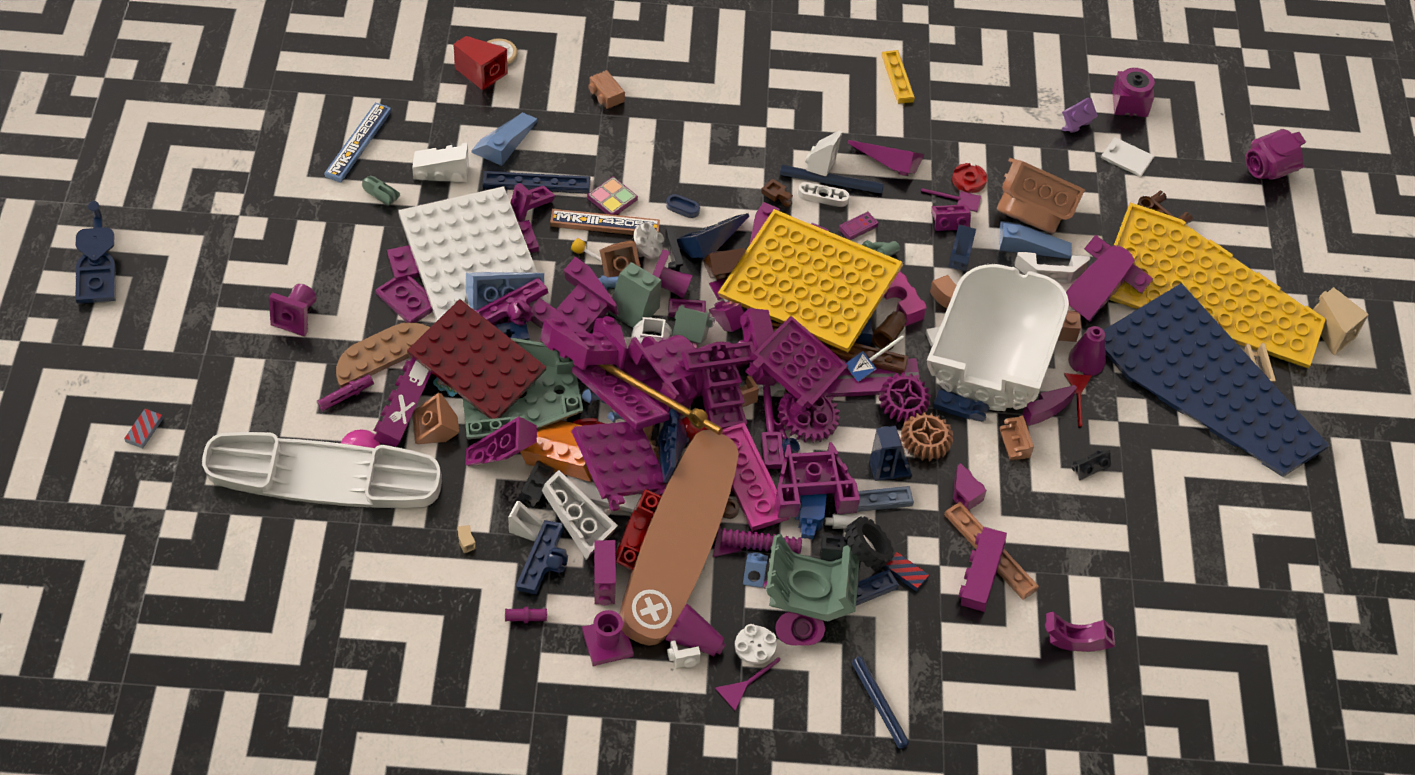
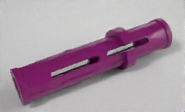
M367 374L356 381H350L343 388L317 400V404L323 412L353 395H359L360 391L373 386L374 381Z

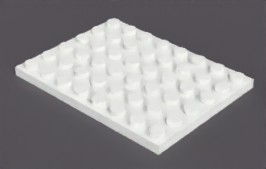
M504 187L399 210V217L436 321L459 299L470 306L466 295V273H537ZM546 295L540 297L542 300L549 304ZM535 300V301L529 303L528 305H529L530 307H532V305H533L537 300Z

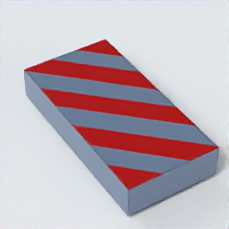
M144 409L125 436V442L143 449L163 420V416Z

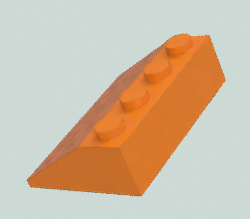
M560 420L537 429V442L520 452L527 465L535 466L536 462L539 461L554 468V472L559 470L564 475L589 482L593 479L571 432L575 426L582 425Z

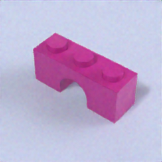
M899 271L885 293L884 298L886 300L890 298L901 299V301H898L896 312L900 311L905 315L907 320L905 326L924 319L927 307L925 302L917 295L915 288L911 287L908 283L906 276Z

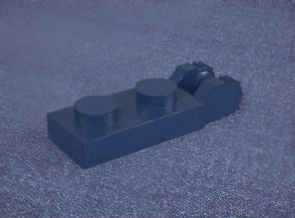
M940 389L933 406L934 409L981 422L986 420L985 412L989 411L990 408L988 404L982 401L976 402L975 400Z

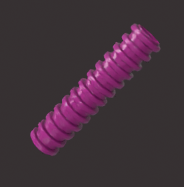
M723 528L720 544L721 546L725 544L728 547L733 545L734 548L740 546L741 549L743 547H746V549L752 548L753 550L758 548L759 551L765 549L768 552V550H771L773 537L776 534H773V536H770L769 533L767 535H764V533L758 534L757 532L752 534L751 531L745 533L744 530L742 532H739V530L732 531V529L727 531L726 528ZM789 536L783 537L793 552L801 554V537H798V539H795L793 536L792 538H789Z

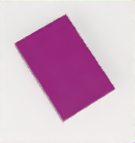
M406 276V279L402 280L395 279L394 277L375 290V293L407 323H417L433 312L426 290L410 276Z

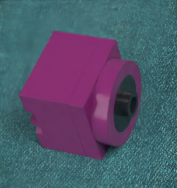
M1128 68L1124 71H1118L1112 89L1114 115L1129 113V116L1136 114L1139 117H1148L1154 101L1153 87L1155 80L1152 74L1141 68Z

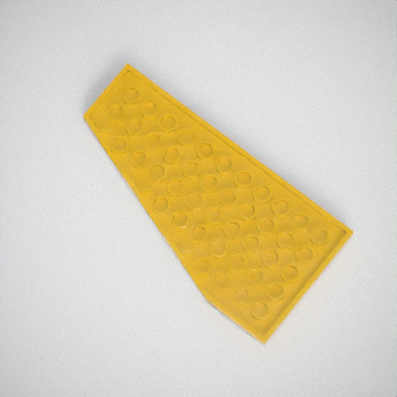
M1131 202L1129 203L1114 245L1127 249L1132 254L1136 266L1152 277L1153 281L1142 294L1124 281L1109 300L1139 309L1182 283L1237 344L1245 347L1246 344H1250L1251 349L1257 351L1261 343H1265L1268 355L1309 369L1326 318L1307 305L1303 306L1283 292L1281 287L1259 272L1256 273L1233 257V254L1211 239H1206L1187 226L1186 222L1182 219Z

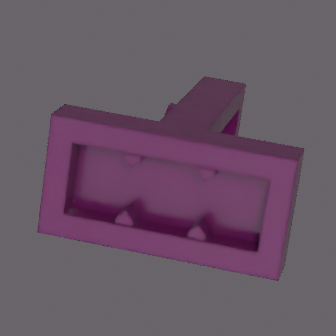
M521 183L515 185L510 204L517 222L525 221L528 210L554 201L555 195L544 185L528 190Z

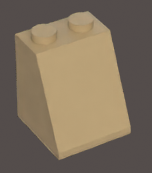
M1333 287L1328 292L1324 291L1318 299L1320 302L1313 310L1326 318L1321 336L1331 353L1336 355L1358 336L1369 314Z

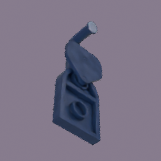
M91 201L88 204V209L93 215V228L82 229L76 234L75 246L77 250L84 254L76 264L75 300L77 304L116 301V266L111 255L107 253L114 247L115 236L112 229L102 228V214L99 209V203Z

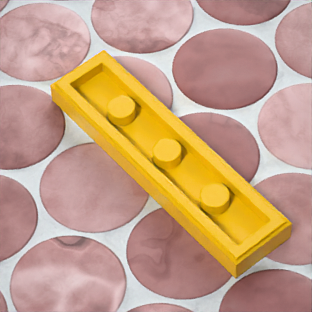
M883 51L881 56L897 103L914 102L915 97L899 51Z

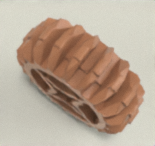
M923 412L922 416L916 413V418L910 416L908 421H905L901 430V442L903 447L908 449V454L914 453V458L920 456L921 460L924 458H928L929 461L932 458L938 460L940 456L944 457L946 452L950 450L953 443V431L950 425L946 424V419L940 420V415L934 417L932 413L926 415Z

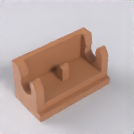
M1023 415L1004 420V423L1009 425L1000 426V432L1010 461L1031 458L1034 445Z

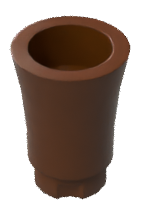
M893 311L888 315L880 326L873 331L872 343L877 348L883 349L895 341L907 322L905 315L900 311Z

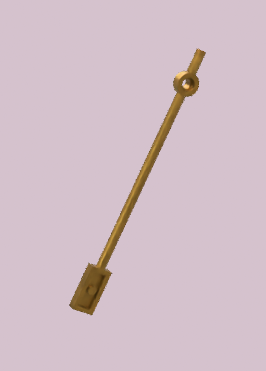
M611 364L597 365L688 417L689 421L696 428L702 429L705 427L718 435L722 434L723 428L709 421L708 415L704 410L697 408L690 410Z

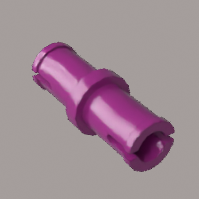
M505 608V622L524 621V623H528V621H547V608Z

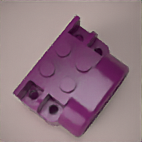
M674 335L657 342L653 337L647 336L644 337L641 343L636 337L632 338L627 348L621 371L688 409L695 398L702 396L703 370L686 371L681 353L684 350L696 349L686 337ZM648 395L667 413H669L671 409L669 406L663 404L662 402Z

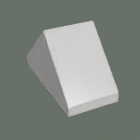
M520 501L516 502L508 517L509 533L535 542L543 524L538 517Z

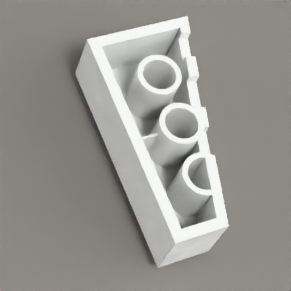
M559 470L544 484L543 494L587 560L594 553V541L607 540L614 533L618 525Z

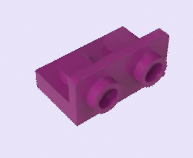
M967 205L931 206L936 231L958 230L959 225L970 227L971 212Z

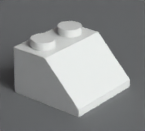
M837 131L821 139L816 146L812 147L805 161L808 164L807 171L823 176L828 175L836 161L843 131Z

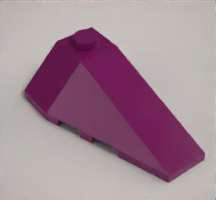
M518 416L466 448L465 465L473 466L509 459L537 442V425Z

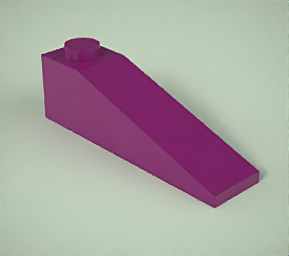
M848 140V144L892 170L899 171V175L909 176V173L915 174L924 158V154Z

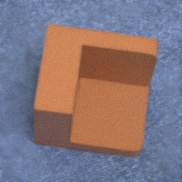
M749 375L746 378V385L740 386L745 401L742 407L756 403L758 400L759 388L752 376Z

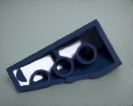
M749 213L736 215L722 220L718 224L702 228L703 230L683 235L677 238L678 246L691 258L699 257L700 260H703L710 253L717 251L750 217Z
M672 408L669 411V420L664 422L657 436L664 483H668L683 449L689 443L686 428L678 412Z

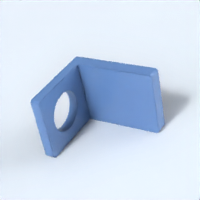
M748 553L743 580L744 585L763 587L768 556L760 553ZM751 571H757L760 573V579L752 581L749 579L748 574Z

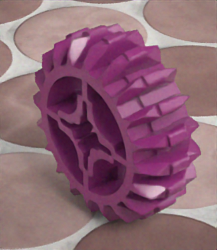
M905 372L901 374V377L897 373L894 374L893 378L891 376L888 377L887 382H883V388H880L879 391L881 394L879 396V401H881L880 407L886 408L884 414L890 413V419L894 418V416L897 417V423L901 419L904 422L908 421L910 416L916 418V413L922 416L923 412H927V408L930 405L928 400H930L931 395L927 394L929 388L924 387L925 381L919 382V376L915 379L912 378V373L908 377ZM904 386L903 389H897L896 387ZM905 392H906V396H905V397H907V399H906L905 402L903 403V400H904L903 396H904V394H905ZM908 406H911V407L916 406L915 408H912V409H905V408L908 407Z

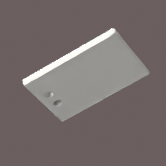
M1114 137L1101 156L1102 159L1139 177L1143 175L1155 157Z

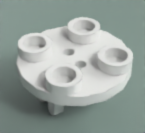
M647 222L637 226L634 231V241L637 252H639L638 256L654 259L660 256L662 252L664 237Z
M754 624L746 625L738 633L735 640V650L738 656L745 662L753 665L769 661L774 656L777 647L775 634L765 627L755 626Z

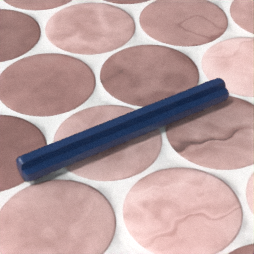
M863 657L854 658L852 665L899 749L907 747L909 740Z

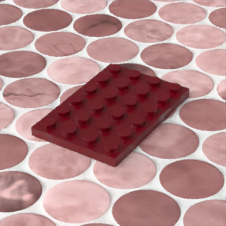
M461 299L447 310L407 350L411 357L489 419L500 418L546 371L544 364Z

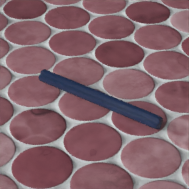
M782 165L780 168V175L880 194L884 188L883 183L830 173L827 176H823L803 168Z

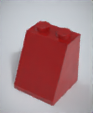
M468 36L453 44L455 69L481 90H484L508 74L507 49L505 47Z

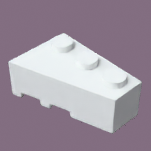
M468 142L462 143V146L458 147L449 145L446 146V149L441 150L432 148L415 151L412 167L413 179L467 182L469 171Z

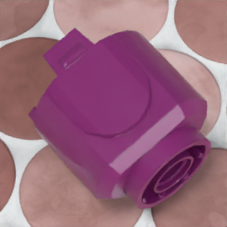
M1280 129L1254 139L1251 142V149L1247 151L1245 156L1249 172L1256 178H1269L1271 180L1299 171L1305 167L1301 145L1305 144L1306 140L1300 132L1291 133L1286 129Z

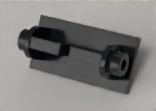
M1110 449L1106 451L1097 450V452L1087 456V459L1082 458L1074 461L1071 469L1074 472H1078L1079 480L1111 466Z

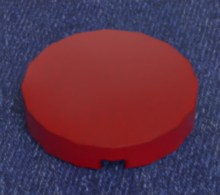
M964 163L954 169L952 182L956 188L963 192L976 193L984 189L987 183V174L978 165L973 166L971 163Z

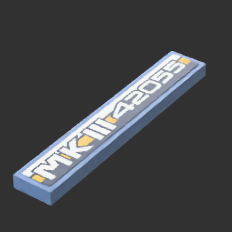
M374 103L325 171L326 178L342 182L390 115V107Z

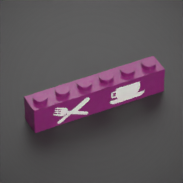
M413 357L410 361L406 360L402 371L405 373L403 376L399 375L395 383L398 388L396 391L392 390L388 401H391L390 405H385L381 413L383 419L382 421L378 420L373 430L376 432L374 440L387 446L396 447L400 442L431 375V372Z

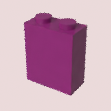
M595 540L594 604L608 606L615 604V540Z

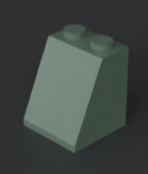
M630 262L619 274L612 299L617 304L619 314L616 316L611 311H608V313L632 328L643 320V317H652L660 308L661 279Z

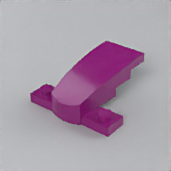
M1095 235L1084 250L1097 260L1070 286L1066 294L1069 306L1090 322L1100 308H1103L1111 296L1117 292L1124 281L1142 294L1153 281V278L1136 266L1132 254L1127 249L1117 245L1111 247Z
M752 341L736 344L714 342L705 348L684 350L681 353L686 371L703 370L701 392L705 412L708 415L709 421L723 429L741 423L747 424L742 407L745 401L739 387L742 381L736 364L754 362L750 358L755 352Z

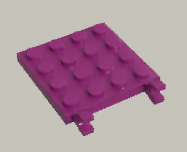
M790 316L750 357L754 362L745 372L752 376L760 367L763 368L798 399L789 410L796 415L804 405L809 409L848 365L796 319Z
M627 422L575 426L571 432L602 499L607 498L611 511H618L620 509L619 505L625 503L623 496L642 494L645 489L662 496L668 483L663 481L662 468L643 428L635 430Z

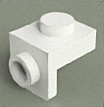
M671 641L670 649H667L669 661H673L675 668H689L700 663L701 653L699 646L678 651L676 641Z

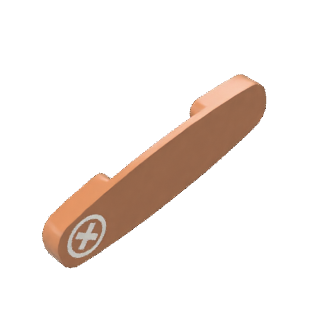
M702 430L695 435L679 459L652 517L634 570L629 576L620 610V616L623 620L621 630L626 636L636 642L650 646L656 645L665 639L685 607L702 572L725 511L739 455L733 440L723 434L718 435L711 430Z

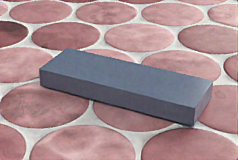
M910 486L858 491L860 502L857 512L913 506L914 501Z

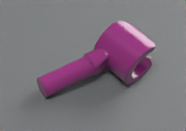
M774 420L775 431L781 432L783 440L788 438L784 425L776 423Z

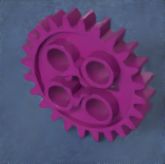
M788 392L784 394L779 403L778 418H782L780 424H786L784 430H791L790 436L796 434L797 440L804 437V442H807L809 438L814 443L817 438L819 442H822L823 438L828 439L830 434L833 435L839 425L840 417L838 414L840 410L836 409L838 404L831 403L833 397L827 398L828 392H825L809 409L804 405L794 415L789 410L798 399Z

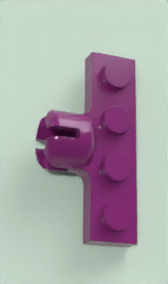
M537 278L476 310V312L491 324L507 316L516 325H525L522 319L529 323L533 317L532 308L528 304L548 294V288Z

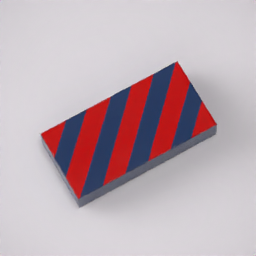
M898 552L884 566L885 570L889 569L892 575L916 592L929 578V574Z

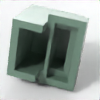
M681 305L676 311V321L672 336L682 335L690 341L702 343L707 338L709 328L714 326L716 318L710 317L711 312L704 313L685 308L684 305Z

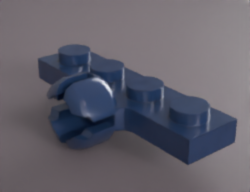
M544 520L516 584L517 591L537 594L546 572L561 573L565 570L566 567L561 565H567V551L557 548L564 530L563 523Z

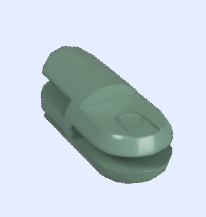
M368 176L362 181L363 189L387 206L400 197V193L396 189L374 176Z

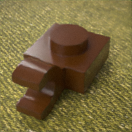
M772 179L761 188V193L773 201L779 199L786 207L792 204L790 199L793 195L786 192V186Z

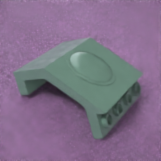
M781 534L773 537L766 585L767 594L770 596L769 606L824 621H830L856 611L860 561L857 559V555H854L851 551V547L848 545L843 547L842 558L835 561H825L793 552Z

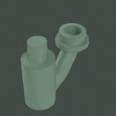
M866 240L862 244L872 250L877 249V252L890 257L900 251V246L896 241L872 243Z

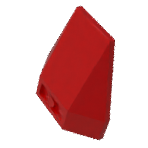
M646 489L643 491L618 546L617 564L634 570L643 540L662 496Z

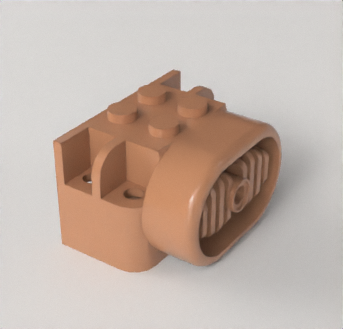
M1009 158L1008 161L1012 165L1008 174L1005 173L1004 175L1006 178L1002 186L1004 193L997 206V210L1051 235L1054 234L1061 219L1067 220L1074 215L1085 189L1024 161Z

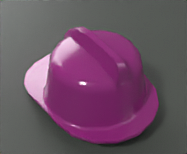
M788 612L780 616L775 628L780 641L792 646L816 644L822 639L825 632L823 620L794 612Z

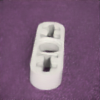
M803 182L799 185L798 196L803 200L837 207H844L848 204L849 193L846 190L809 182ZM824 192L827 193L828 196L822 197L819 195V193Z

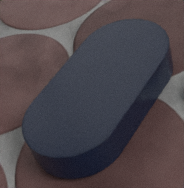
M672 194L666 199V207L672 212L687 218H695L700 214V205L696 201L677 194Z

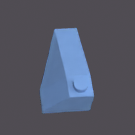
M522 112L480 139L471 151L473 154L502 166L538 120Z
M1000 222L999 251L1028 252L1042 256L1071 259L1072 243L1019 223Z
M466 273V295L469 305L476 311L537 278L544 284V273Z

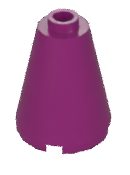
M1093 326L1088 328L1069 352V365L1074 371H1080L1084 373L1083 375L1094 376L1103 370L1106 364L1105 332L1100 327Z
M688 604L685 605L666 637V640L669 642L676 641L677 645L687 648L699 646L700 652L714 656L716 653L720 655L726 645L723 642L724 637Z

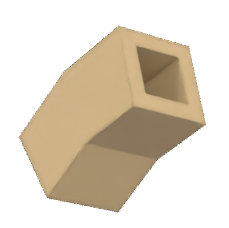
M470 525L458 526L459 544L463 552L467 553L476 549V542L471 535Z

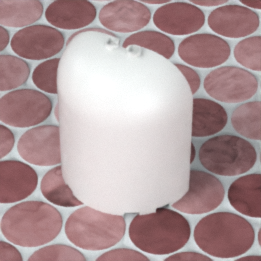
M988 264L971 269L961 277L955 288L927 358V366L931 375L937 377L939 385L947 392L952 391L959 396L975 400L976 402L982 401L989 405V410L1005 411L1006 408L1012 407L1017 410L1026 407L1027 403L1031 401L1034 402L1040 392L1067 316L1069 301L1065 290L1050 277L1032 271L1022 275L1019 274V270L1015 267Z

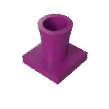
M663 249L652 275L661 279V288L683 299L693 275L666 268L665 264L670 252Z
M296 284L289 297L272 293L269 296L270 325L305 337L308 333L307 309L317 300L313 289L305 284Z
M602 611L595 616L593 624L582 626L592 666L633 657L629 637L621 630L623 627L622 617L615 611Z

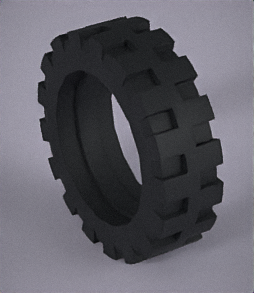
M860 516L845 529V538L848 539V546L852 548L853 554L857 555V559L860 562H864L865 566L871 567L873 570H879L894 557L892 553L894 549L891 547L890 539L886 537L887 534L872 519L869 520L868 517L864 516L862 518ZM864 536L869 539L875 550L867 543Z

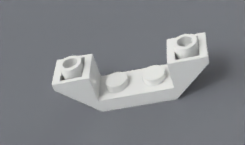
M1018 252L1015 267L1025 275L1027 272L1032 271L1050 277L1058 283L1070 284L1087 269L1090 256L1072 255L1069 266L1037 264L1036 253Z

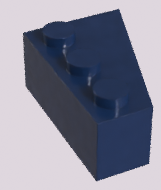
M896 426L876 428L869 461L874 480L879 481L912 476Z

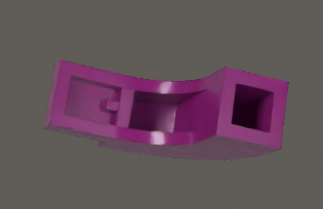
M1055 612L1046 614L1045 628L1047 633L1050 634V643L1059 648L1069 651L1093 652L1115 647L1114 628L1105 620L1077 625L1064 621Z

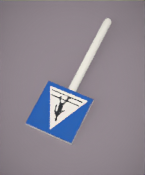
M900 336L871 358H868L864 351L848 361L846 363L848 365L847 368L857 382L875 371L876 367L872 361L903 340L904 336Z

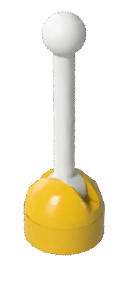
M580 238L575 239L571 246V251L577 254L586 252L601 261L600 256L586 249V243Z

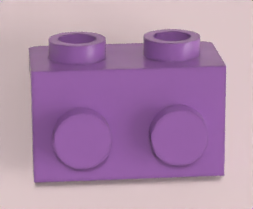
M1086 98L1062 112L1066 122V126L1062 127V130L1070 131V133L1076 132L1080 129V126L1092 123L1094 118L1098 117L1092 98Z

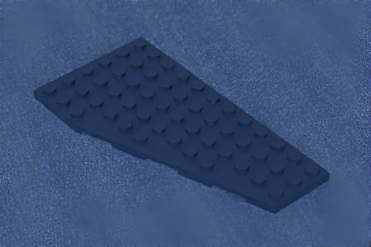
M1182 283L1104 329L1106 355L1129 381H1134L1158 396L1159 400L1210 429V432L1232 446H1238L1262 461L1264 466L1280 476H1286L1328 449L1329 444Z

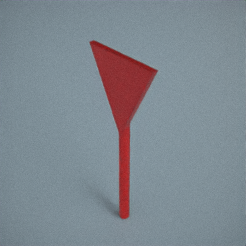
M1064 373L1070 385H1076L1077 387L1075 393L1078 402V421L1081 427L1083 425L1081 394L1092 375Z

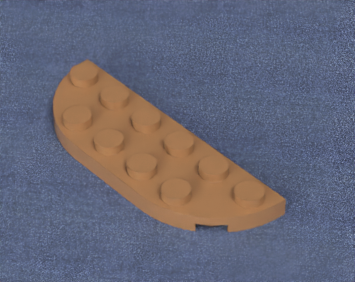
M400 323L349 347L341 355L336 366L337 382L340 389L348 385L350 381H356L367 374L372 376L411 357L407 350L430 327L419 323Z

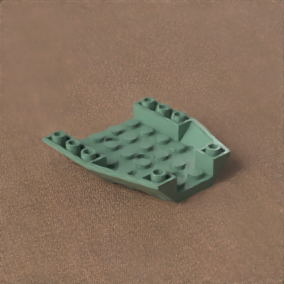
M510 338L544 364L546 371L524 393L526 396L519 398L500 418L489 419L463 398L467 439L484 438L518 416L537 425V429L583 412L577 377L572 373V367L576 366L573 364L574 360L568 356L564 359L560 356V351H552L544 343ZM560 389L563 390L564 393L556 394L555 391Z

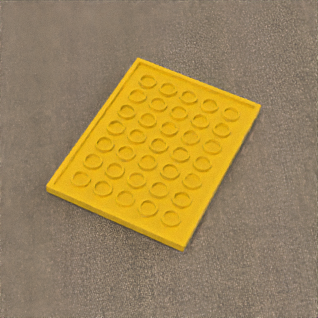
M774 209L718 294L719 297L733 303H740L742 307L747 309L769 310L770 318L781 324L792 316L818 340L849 352L899 273L903 263Z

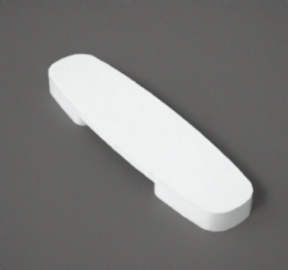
M233 432L220 433L213 436L207 442L202 457V466L209 480L216 485L263 496L319 504L374 508L426 507L438 498L442 484L440 466L432 456L387 445L369 448L332 442L277 438L273 433Z

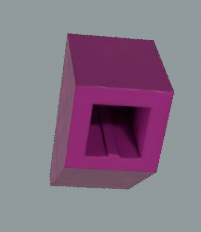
M723 300L715 303V307L709 309L711 315L716 318L715 320L724 331L733 332L742 327L740 317L744 312L740 303L725 302Z
M960 463L955 473L953 499L956 503L961 502L970 510L984 501L987 490L981 482L974 478L971 471Z

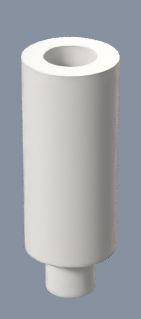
M833 514L832 518H825V526H832L833 529H846L850 523L860 516L863 518L865 514Z

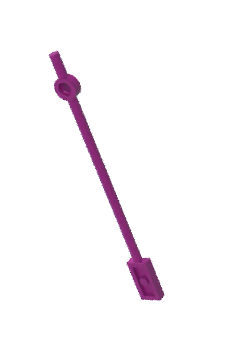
M762 385L767 432H762L761 435L763 460L767 469H782L784 461L781 432H775L770 385Z

